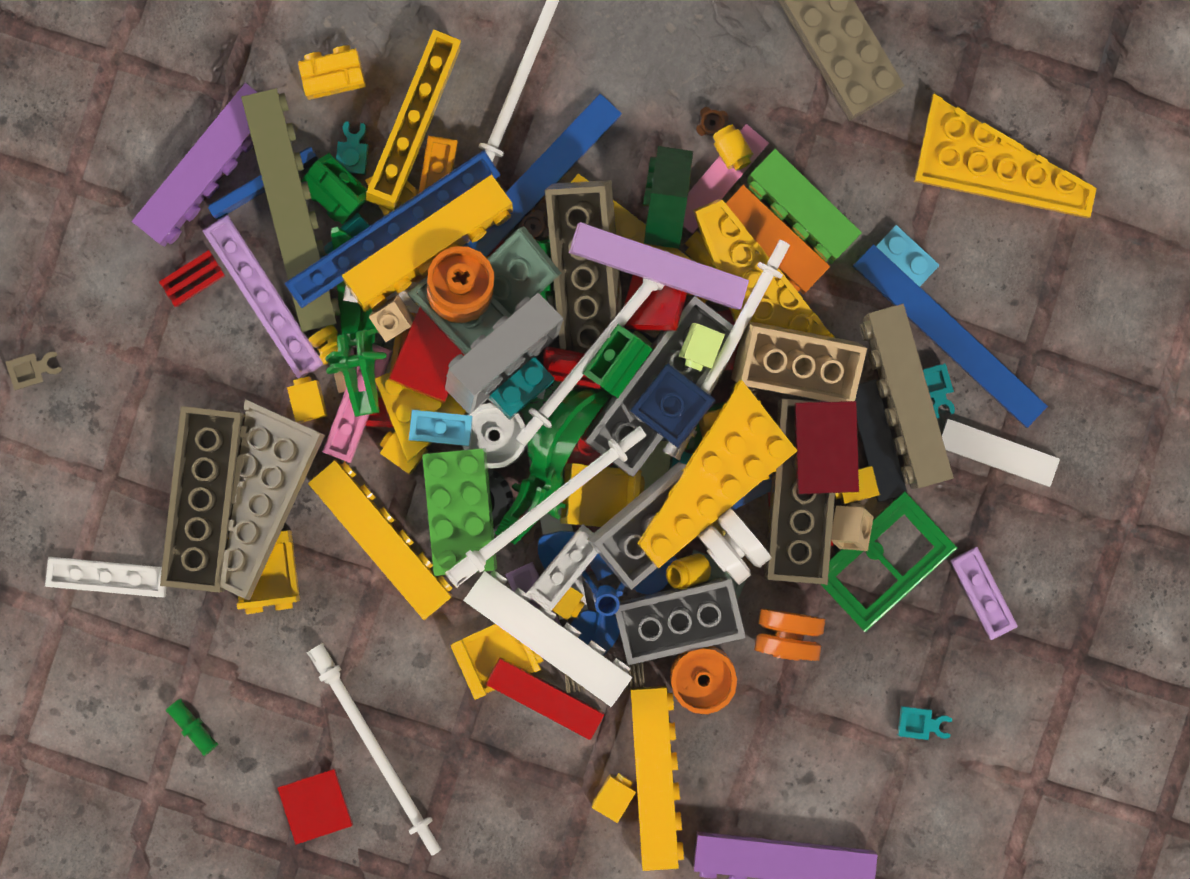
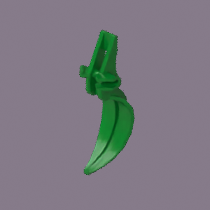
M339 227L331 229L333 250L353 238ZM342 281L337 285L342 334L337 336L338 351L331 352L325 357L326 362L330 365L326 372L327 374L343 372L355 417L379 413L374 364L377 359H385L386 353L374 352L372 349V344L375 342V333H378V330L369 318L373 310L370 308L365 312L359 303L343 300L346 285ZM354 347H357V355L354 354ZM359 366L366 391L360 392L357 382V367Z
M592 387L578 388L570 391L548 418L552 426L547 428L542 425L528 442V456L532 461L530 476L528 479H523L521 485L518 483L512 485L513 490L518 492V496L512 507L503 517L502 522H500L497 531H495L496 535H500L518 521V518L528 508V512L565 484L562 474L572 451L596 414L613 396L602 387L600 389ZM561 502L547 514L559 520L561 516L558 515V510L560 508L565 509L567 505ZM536 522L513 539L511 543L515 545Z

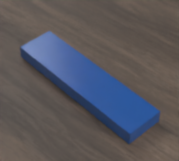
M311 147L300 152L304 169L319 159ZM262 176L256 177L208 205L212 216L218 220L263 194L265 188Z

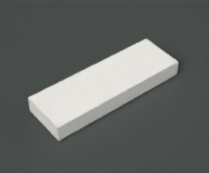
M583 524L526 593L549 613L598 554L587 540L594 533Z

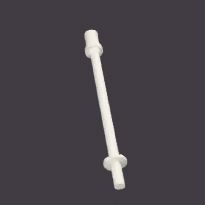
M546 0L488 143L479 144V148L485 150L492 162L495 155L503 156V152L498 147L559 0Z
M779 240L767 264L758 263L757 266L763 272L721 348L712 369H710L701 386V389L707 394L711 395L772 278H782L783 274L777 271L790 247V244ZM696 427L679 449L668 442L663 452L680 460L691 437H695L697 431H695Z
M643 278V284L539 411L530 408L528 412L533 418L516 437V440L525 447L542 425L547 428L552 426L548 418L584 375L582 373L607 338L611 336L610 334L617 324L623 327L650 293L662 290L665 285Z
M640 426L618 443L610 439L608 441L610 449L482 549L479 551L474 550L473 552L469 550L465 553L466 557L445 572L448 579L458 588L459 585L477 571L479 573L484 571L486 560L617 458L623 462L628 460L625 452L646 437L643 429Z
M324 643L308 651L307 655H309L321 675L318 678L321 682L324 681L330 684L413 824L409 829L410 835L418 832L431 856L435 855L442 849L427 826L433 821L432 818L423 819L340 679L341 673L339 672L342 670L340 666L335 665L324 647Z

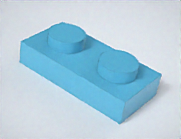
M897 225L876 246L919 287L940 266Z
M412 410L409 440L470 446L473 416Z

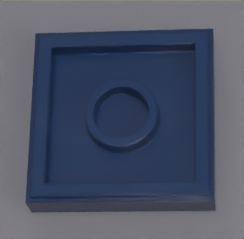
M667 363L631 408L630 412L679 449L716 400Z

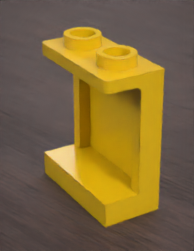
M566 464L563 477L565 483L588 465ZM604 468L562 501L567 506L565 509L561 508L560 524H583L584 526L602 527L644 491L645 480L641 476L642 471L638 470L635 476L632 477L620 468Z
M291 530L281 531L250 600L238 596L237 609H245V614L263 612V606L275 605V610L293 608V602L300 601Z
M496 624L450 645L475 700L494 690L487 686L485 682L499 657L529 673L541 670L539 663L544 661L540 655Z

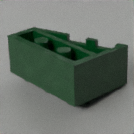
M658 146L657 156L650 157L643 206H649L644 244L680 248L693 151Z

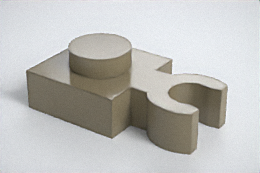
M48 352L39 361L36 360L34 353L6 361L14 390L44 382L42 373L50 375L59 374L62 371L61 367L52 369L48 366V360L57 357V352Z

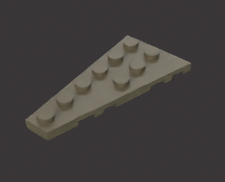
M245 399L244 410L246 413L244 426H241L240 432L242 443L240 455L237 457L231 499L233 504L232 518L228 522L227 531H230L228 548L224 552L220 587L250 600L325 435Z

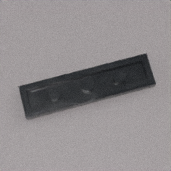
M877 379L858 385L855 401L857 427L868 467H873L879 496L876 497L877 501L880 502L899 497L904 491L907 493V489L892 440L891 430L885 416L883 401L877 388Z

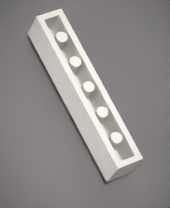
M495 570L490 574L484 571L463 601L612 707L633 678L628 674L631 668L617 658L612 663L603 656L606 652L605 649L592 640L588 645L578 638L581 635L580 631L568 623L562 627L555 622L554 619L557 616L552 611L549 613L542 606L540 609H537L529 602L532 598L520 588H517L514 592L505 586L508 580Z

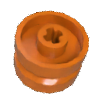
M455 246L439 253L433 259L428 269L427 298L431 308L439 317L455 323H466L475 320L487 311L492 300L494 287V271L490 261L481 252L470 247Z
M760 608L758 624L763 628L776 630V633H760L756 635L754 650L772 654L773 657L782 659L819 661L821 645L816 641L804 639V635H822L826 619Z
M714 645L679 653L671 664L670 681L674 696L681 706L693 713L710 714L718 712L730 703L736 693L737 676L734 665L727 654ZM701 675H707L709 677L706 678L704 684H700L698 678Z

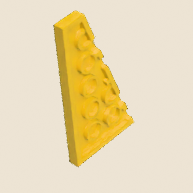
M717 199L692 211L714 268L749 280L741 309L736 310L729 307L734 322H736L763 272L757 266L758 263L761 262L766 265L769 257L722 199ZM784 274L782 278H772L750 320L752 322L834 337Z

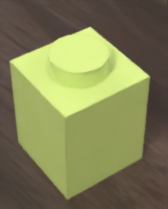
M691 323L678 357L686 359L685 366L700 372L703 367L712 369L725 334L698 323Z

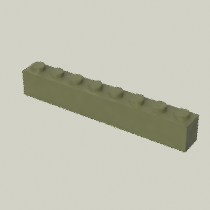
M278 88L242 96L241 99L288 280H290L326 256L323 241H316L314 229L319 228L315 210L310 212L308 210L306 200L311 199L308 182H301L299 170H304L300 152L294 153L291 141L297 140L292 122L286 123L284 111L289 110L285 93L279 94ZM329 291L303 308H300L293 297L302 332L337 324L336 316L341 315L337 298L331 299Z

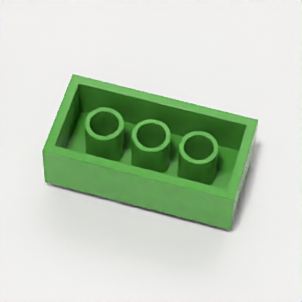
M776 149L749 175L746 182L749 185L748 190L760 201L764 199L771 206L770 210L781 221L785 219L792 226L791 230L803 241L806 240L814 248L813 251L825 262L828 261L832 264L862 233Z
M486 448L422 454L434 576L446 575V571L466 557L465 553L469 550L472 552L474 550L479 551L494 539ZM496 553L486 560L484 571H494L497 569Z

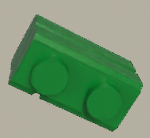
M330 153L318 159L301 180V182H308L311 200L318 201L327 210L328 216L342 225L359 212L367 202V188Z
M617 324L610 334L611 336L607 338L582 374L616 398H619L653 349L637 336Z

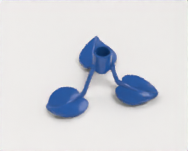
M558 531L544 534L539 538L538 554L545 570L576 532ZM673 556L660 568H656L633 589L646 595L662 590L668 584L666 578L668 566L678 559ZM584 570L581 575L591 588L592 593H594L593 599L597 612L593 610L580 612L572 620L571 626L581 632V635L578 637L587 645L592 640L606 650L603 654L605 655L614 645L620 634L615 613L620 606L618 597L623 595L622 591L625 586L621 582L616 590L609 585L596 587L586 570Z

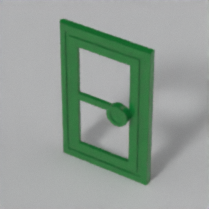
M904 491L873 520L868 551H866L870 559H879L898 581L866 609L836 577L863 551L841 549L829 561L828 585H820L866 633L958 548ZM905 515L934 548L902 576L883 556V546L879 542L874 541L900 517Z

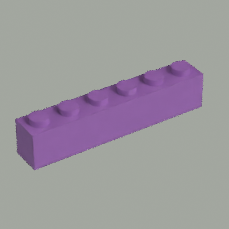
M245 83L132 220L135 225L160 245L165 247L167 243L171 245L178 239L182 232L180 227L186 220L190 222L196 217L201 209L198 205L205 197L209 199L219 188L217 182L224 174L228 176L238 164L236 159L243 151L247 153L254 146L241 99L242 96L257 93L248 84Z
M697 831L693 869L694 872H699L700 877L717 878V874L729 875V879H747V877L759 879H875L878 855L874 850Z

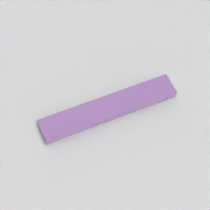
M225 215L202 230L298 379L304 378L323 366L324 364L315 348L312 347L305 333L301 331L300 325L229 215Z
M581 222L577 224L569 251L571 254L736 310L742 307L749 282L745 278Z

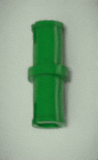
M181 698L166 709V712L183 730L181 734L184 737L188 736L202 753L203 757L218 746V743L202 726L203 721L200 718L196 719L182 702Z

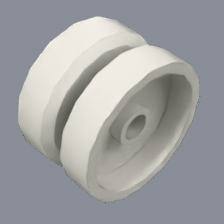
M487 403L480 405L470 414V416H473L470 446H463L464 450L486 448L488 468L508 467L516 462L524 453L526 446L524 447L516 440V437L526 427L519 413L509 420L496 405ZM492 430L498 431L500 433L499 440L491 441L489 439V432Z
M729 508L717 519L719 525L726 533L724 536L714 526L709 525L698 537L707 547V553L722 571H727L734 581L740 585L751 576L750 569L741 558L746 556L754 566L761 567L772 557L736 513Z

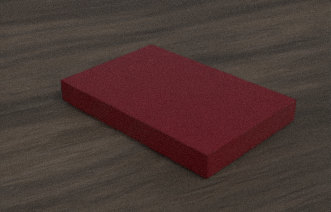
M856 401L795 403L797 494L859 492Z

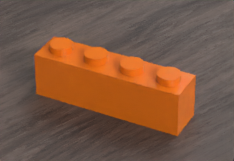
M744 185L726 202L727 206L769 258L779 240L790 244L778 268L798 292L800 291L804 295L829 269L830 266Z

